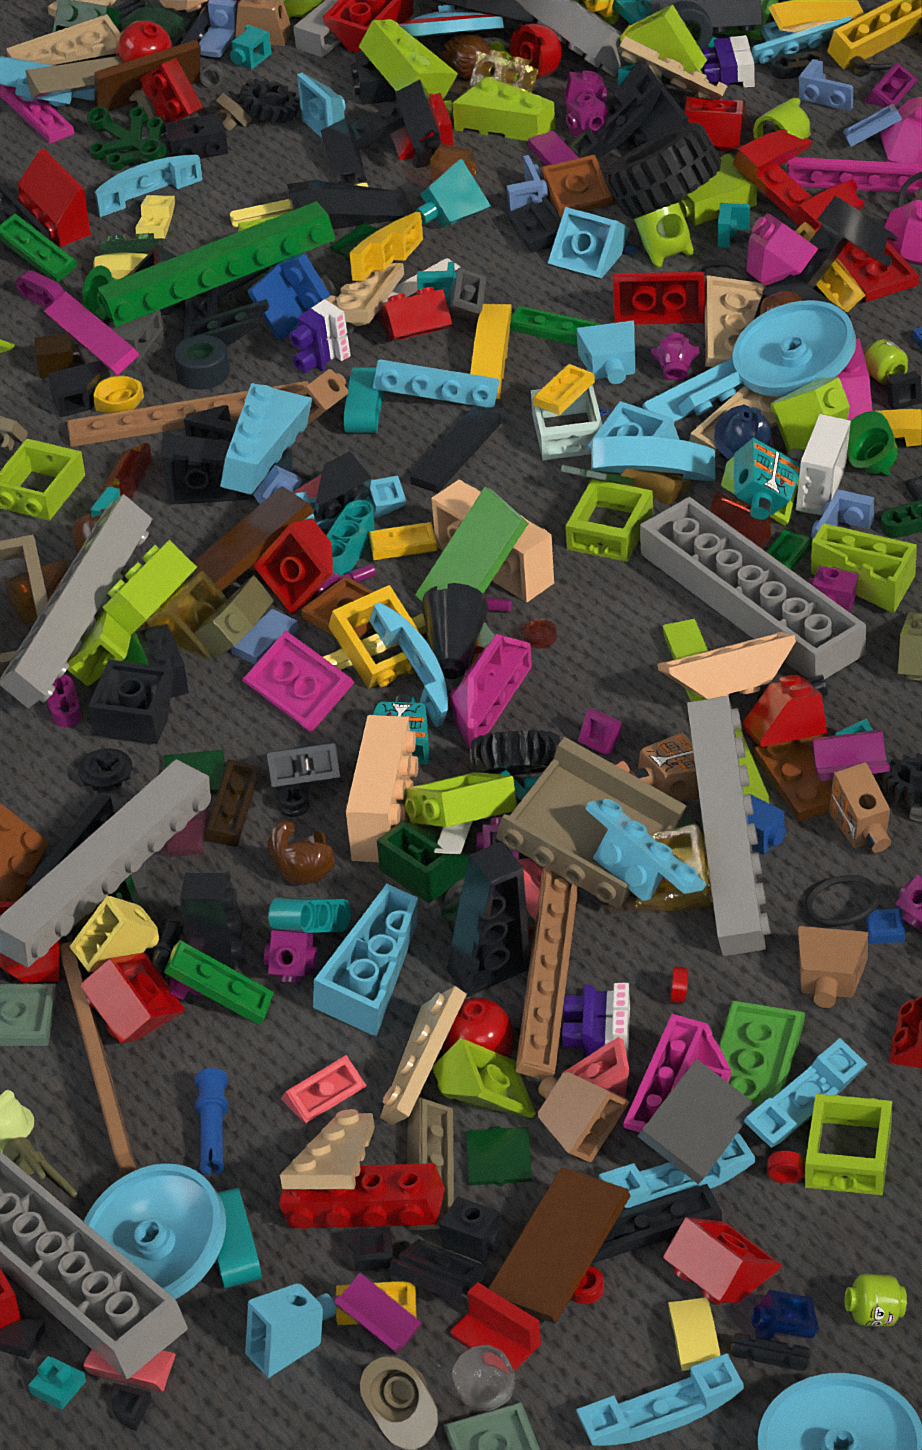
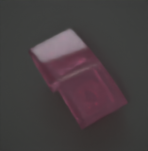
M206 809L197 813L183 830L175 833L167 841V851L170 857L204 854Z

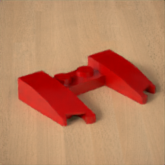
M783 129L757 138L737 151L733 165L799 227L804 222L808 223L813 229L821 227L817 219L834 196H837L858 210L864 207V200H860L856 194L858 186L854 179L833 186L812 197L780 167L810 148L813 143L810 139L804 138L803 140L787 133L788 130Z

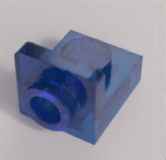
M769 1289L760 1304L755 1306L752 1313V1326L756 1330L757 1337L772 1339L775 1333L778 1332L812 1339L819 1330L814 1303L811 1297Z

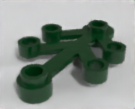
M102 106L93 108L87 114V120L91 128L97 132L106 131L119 140L93 143L89 147L92 158L103 160L107 157V163L113 171L122 170L126 163L136 161L147 163L165 158L167 148L164 143L160 142V136L165 132L162 118L154 117L147 122L149 139L144 141L142 139L143 124L148 120L144 107L138 106L130 111V132L112 121L107 108ZM131 148H134V149L137 150V151H132V152L123 153V154H121V153H119V152H115V151H120V150H125V149H131Z

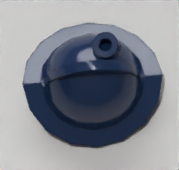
M745 404L733 407L720 417L715 426L714 440L718 450L727 460L734 457L735 452L752 438L774 449L771 427L758 408H750Z

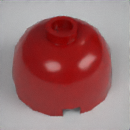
M140 20L131 23L122 31L115 53L117 56L119 54L122 63L172 48V43L168 32L162 26L155 22Z
M542 24L519 26L520 29L514 31L510 42V54L514 60H517L519 68L516 69L518 74L523 79L529 81L551 75L559 66L562 56V44L558 36L550 27Z
M476 997L464 999L442 1045V1052L444 1055L462 1038L508 1057L512 1052L514 1032L509 1015L496 1002L489 999Z

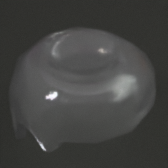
M490 1345L474 1346L461 1354L452 1368L451 1376L457 1394L466 1407H470L471 1410L477 1412L496 1410L510 1400L516 1385V1376L507 1356L501 1350Z

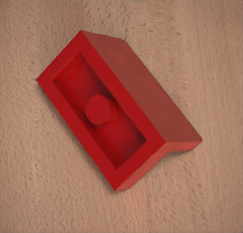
M477 1282L467 1292L469 1313L450 1331L451 1337L500 1369L512 1374L541 1345L539 1320Z

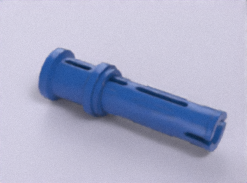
M207 1068L195 1075V1086L199 1089V1097L195 1100V1111L200 1116L199 1169L203 1174L209 1175L211 1174V1162L214 1163L215 1174H220L224 1170L223 1116L228 1111V1101L224 1097V1089L228 1086V1076L220 1069Z

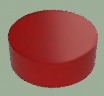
M673 966L670 1003H685L688 984V969L686 967Z
M775 1152L767 1159V1175L777 1183H797L805 1177L806 1160L796 1152Z
M589 1266L570 1300L578 1304H590L600 1299L604 1293V1277L597 1268Z

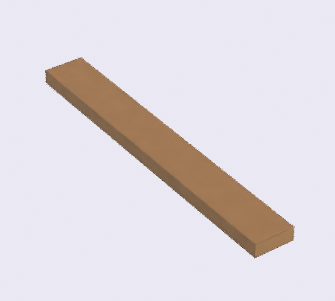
M304 381L271 388L297 394L309 383ZM248 391L68 420L66 422L70 445L74 447L185 428L184 418L186 415L222 405L229 406L230 421L237 420L240 417Z
M543 867L515 1068L517 1073L542 1080L548 1076H554L556 1069L578 885L571 884L564 877L546 867Z
M72 941L61 944L59 951L113 1153L124 1177L137 1170L95 1014L93 1008L87 1002L86 993L80 986L85 981L79 959L69 947L72 944Z

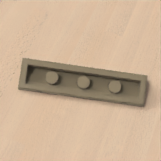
M120 56L26 70L31 96L36 98L94 89L95 72L121 64L122 59Z
M420 1097L415 1102L408 1117L407 1164L435 1163L445 1191L437 1225H407V1230L440 1229V1222L454 1202L453 1108Z

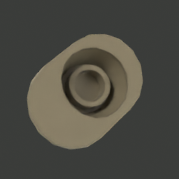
M394 1356L380 1357L370 1362L362 1373L360 1391L366 1407L373 1415L383 1434L391 1443L403 1449L416 1450L425 1446L433 1438L437 1429L438 1410L433 1397L427 1389V1383L423 1374L415 1367L410 1366L406 1361Z

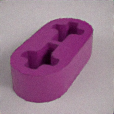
M31 270L16 279V287L19 293L24 298L45 308H48L64 293V290L57 282Z
M62 675L58 680L55 679L52 685L56 688L46 701L53 723L59 727H71L80 721L82 717L81 708L72 678ZM62 689L64 694L58 695L57 690ZM67 707L69 712L63 713L61 708Z

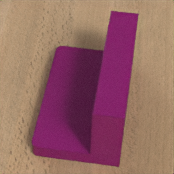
M881 729L812 739L815 773L821 781L831 780L835 772L864 762L868 764L872 774L890 771L889 763L885 757L884 739Z
M361 1273L357 1275L341 1296L337 1295L333 1300L338 1308L396 1355L402 1351L422 1325L421 1321Z

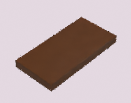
M190 41L96 71L95 107L102 106L110 111L137 102V100L130 101L129 97L134 91L142 89V83L139 78L161 64L177 58L190 84L199 82L201 46L198 41Z
M281 486L193 561L197 568L190 576L214 594H219L251 567L291 523L305 520L314 510L308 502Z
M561 1167L488 1289L528 1314L556 1324L631 1197L628 1189Z

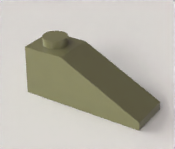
M253 575L194 632V635L211 655L216 658L234 647L257 624L274 599Z
M908 612L900 634L898 674H905L906 678L910 680H922V613Z

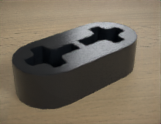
M815 51L778 55L772 59V75L778 79L799 78L812 59L823 61L824 70V56Z

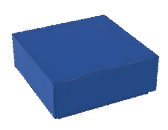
M901 908L874 910L865 918L869 944L905 942V929L903 918H901Z

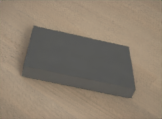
M696 1058L637 1137L697 1184H700L745 1123L744 1119L754 1111L757 1105Z

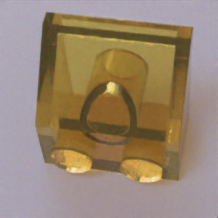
M201 570L184 581L146 622L150 627L168 624L178 649L207 659L211 653L194 635V632L228 599L204 571Z
M693 824L649 834L656 841L670 847L672 854L682 863L692 866L697 871V876L706 882V885L702 891L685 894L663 876L651 900L642 901L635 895L637 908L682 912L713 905L705 836L698 826Z

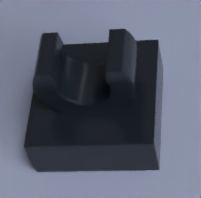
M902 371L889 374L890 378H887L888 404L892 410L903 409L922 403L921 376L916 371L905 374Z

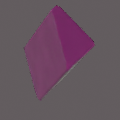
M896 62L863 102L883 108L891 104L896 106L918 79Z

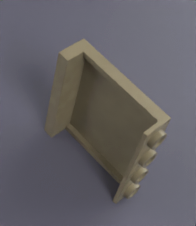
M564 737L557 747L553 761L510 816L506 814L502 816L496 839L502 841L507 847L515 849L531 858L538 865L546 867L564 877L571 884L585 889L599 900L619 909L631 891L627 888V883L614 877L593 859L608 828L585 809L587 803L604 799L615 801L622 807V812L632 820L643 824L650 836L664 844L668 843L679 828L686 805Z

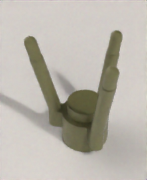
M17 1137L5 1145L3 1154L29 1176L35 1173L40 1179H44L46 1172L71 1197L77 1196V1191L45 1160L40 1151H35L29 1139Z

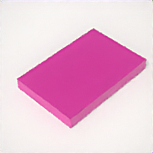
M286 630L242 679L248 687L309 732H312L355 683L347 674Z

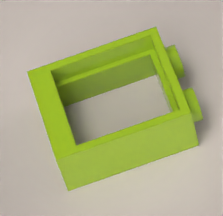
M27 438L0 471V509L50 521L85 477L82 452ZM31 472L56 477L44 493L20 487Z
M592 479L566 524L567 550L628 562L640 540V524L651 519L653 516V491ZM596 506L632 513L623 529L588 522Z
M474 772L405 788L407 798L405 809L410 823L450 827L513 812L517 807L513 776Z
M815 1094L805 1163V1188L883 1195L892 1125V1101ZM823 1123L879 1128L875 1159L819 1153Z

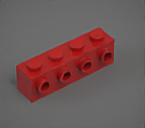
M435 1163L360 1166L359 1176H355L356 1185L354 1189H283L279 1202L290 1228L437 1225L445 1187Z

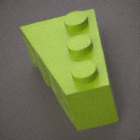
M390 19L373 20L359 45V48L395 91L420 79L428 93H441L444 99L458 75L456 71L410 35L397 22Z
M485 77L452 103L454 130L463 131L464 128L479 130V133L483 135L495 132L505 134V138L528 141L529 138L555 130L553 101L494 78Z
M823 523L812 541L811 573L816 575L819 566L834 567L839 570L857 573L856 595L894 614L915 577L917 544Z
M170 540L160 549L154 545L141 558L146 563L142 566L137 562L124 575L129 581L125 583L121 579L107 593L111 599L102 608L130 635L197 568Z

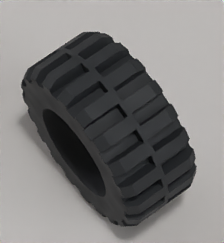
M696 122L688 123L669 130L658 137L656 136L625 154L607 169L605 181L622 213L629 218L641 217L680 200L685 195L692 193L698 187L707 183L710 178H713L720 171L721 159L704 127Z

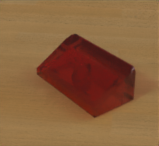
M143 443L121 453L102 490V494L109 486L119 489L120 496L124 494L128 498L133 497L152 460L149 443Z
M719 492L714 495L710 508L711 513L760 548L771 539L770 515L764 520L755 519L750 514L751 506Z

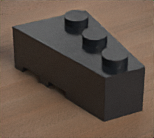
M185 873L180 901L187 944L236 971L237 960H243L244 939H241L244 921L237 902V891L232 886L229 874Z

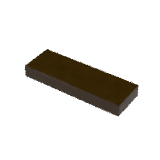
M228 759L205 830V840L230 846L239 845L260 777L261 767Z

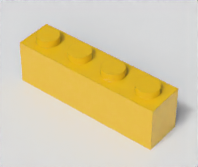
M892 0L835 29L827 52L845 70L855 65L852 61V58L855 56L867 59L919 32L922 18V0Z

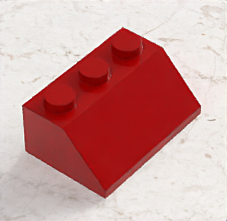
M338 0L323 16V22L348 51L362 52L359 45L372 21L390 19L398 24L407 21L414 13L413 0Z
M45 149L39 150L18 183L20 196L17 199L49 231L50 239H53L62 247L91 235L84 188Z
M704 272L613 274L615 323L633 320L634 325L705 323Z

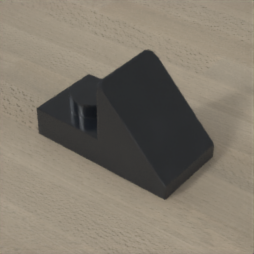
M228 405L186 415L184 418L186 436L231 442L237 423L230 421Z

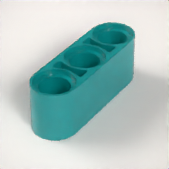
M352 367L344 410L345 433H377L384 391L373 388L376 367Z
M356 500L348 503L326 535L332 543L333 573L345 575L350 572L370 543L368 532L375 530L374 512L372 504L365 500Z
M277 897L271 902L269 907V923L272 929L303 933L342 932L349 926L351 907L345 899Z
M239 1187L217 1192L223 1202L226 1213L225 1238L216 1259L223 1288L262 1280L259 1259Z

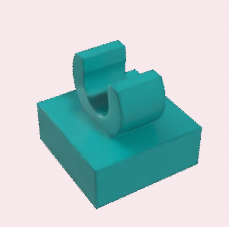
M48 1356L38 1367V1374L28 1386L31 1395L63 1410L84 1385L86 1379L84 1372Z

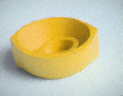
M113 376L102 380L96 386L93 395L95 410L110 414L135 409L144 398L141 382L127 376Z

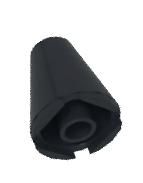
M448 583L447 589L437 590V586L432 587L424 594L422 600V612L429 646L437 658L444 678L456 679L464 675L465 671L468 670L488 613V601L486 600L485 602L483 593L480 590L469 585Z

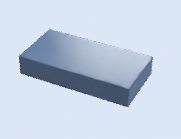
M891 104L844 129L843 133L852 147L899 122L902 118L895 105Z
M271 609L231 648V652L233 655L255 665L285 630L293 635L299 629L298 621Z

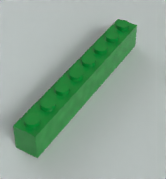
M316 201L97 289L106 315L114 326L118 327L336 239L328 213Z

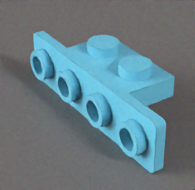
M851 16L797 33L781 31L775 21L762 26L761 33L766 42L755 45L751 51L754 64L758 62L765 64L778 55L796 53L802 48H816L823 42L831 40L835 29L853 20Z
M0 56V85L16 87L15 95L21 96L23 100H48L49 104L54 106L70 104L72 97L95 101V88L32 98L25 71L55 65Z
M733 358L646 401L643 404V408L670 417L675 423L694 412L697 416L713 407L712 403L720 400L721 403L728 401L737 393V390L745 385L739 372H736Z
M386 360L377 361L373 388L377 390L489 408L495 405L499 387V379Z
M610 799L587 803L585 809L608 828L593 859L614 877L627 883V888L642 901L651 900L663 876L685 894L704 889L706 882L697 876V871L692 866L682 863L672 854L671 848L666 844L658 842L650 836L643 824L632 820L622 812V807L618 803Z

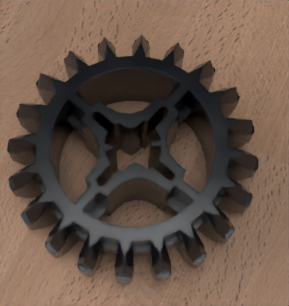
M533 729L508 730L480 735L471 741L470 762L472 763V769L474 772L501 774L507 770L511 776L543 773L555 757L557 747L561 742L560 735L551 731H535Z

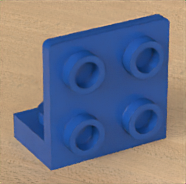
M305 253L288 257L278 262L248 290V294L254 303L267 299L270 307L266 312L262 313V317L278 340L285 338L291 332V328L298 324V316L331 296Z

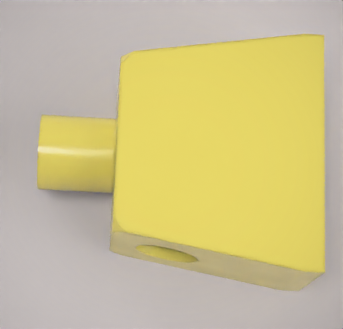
M106 896L69 947L88 972H95L109 958L143 953L146 948L154 947L159 941L157 926L141 906Z

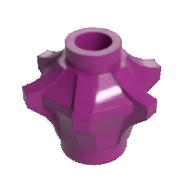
M670 333L666 338L660 340L661 345L651 349V356L661 365L664 378L668 380H683L688 376L691 362L699 355V347L690 345L689 339L684 338L680 333Z

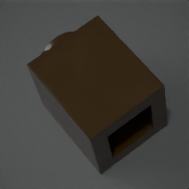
M70 333L34 337L40 378H48L49 373L75 367V363L80 362L78 344L72 345Z

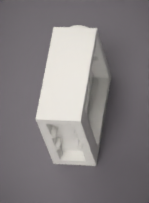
M819 414L801 460L796 504L797 511L823 515L825 503L831 501L835 495L846 468L850 420Z

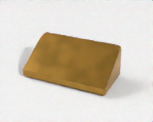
M625 469L620 475L634 478L633 485L622 484L652 490L654 499L668 505L692 485L690 480L683 479V477L669 472Z

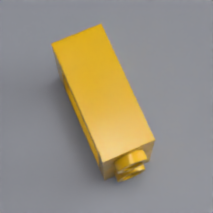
M390 585L333 610L328 626L368 689L376 685L380 687L387 686L404 672L409 674L416 672L404 652L375 664L354 631V628L369 622L373 606L377 603H382L400 614L420 633Z

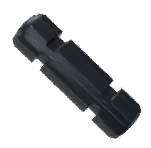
M736 1333L731 1342V1355L734 1357L747 1359L748 1356H753V1361L785 1367L787 1363L790 1364L791 1369L801 1371L806 1370L810 1362V1349L805 1346L794 1344L793 1348L788 1347L789 1343L762 1337H756L755 1340H752L751 1335Z

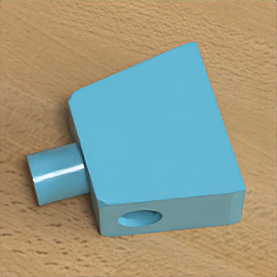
M634 320L577 328L578 354L587 370L594 373L595 379L608 378L610 383L619 384L625 380L626 375L635 373Z
M296 1283L249 1300L245 1354L268 1378L307 1354L321 1343L322 1321L334 1316L337 1312L332 1297L324 1293L315 1298L303 1285Z

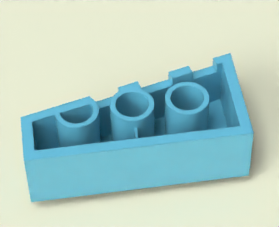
M251 383L225 458L220 487L252 494L268 475L270 467L274 463L277 464L282 458L284 450L292 446L298 433H302L306 429L312 398L271 388L267 385Z
M389 884L384 886L314 979L313 1008L366 1033L377 1036L417 925L418 897Z

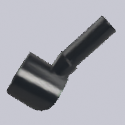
M855 56L852 58V61L859 66L850 70L857 76L863 77L868 75L870 71L890 70L892 64L868 63L863 57Z

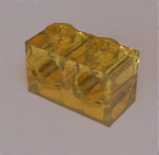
M490 50L489 55L478 52L469 85L475 86L485 77H490L532 93L538 69L529 66L530 60L514 56L513 61L505 59L506 54ZM495 65V73L490 76V70ZM519 72V80L514 83V76Z

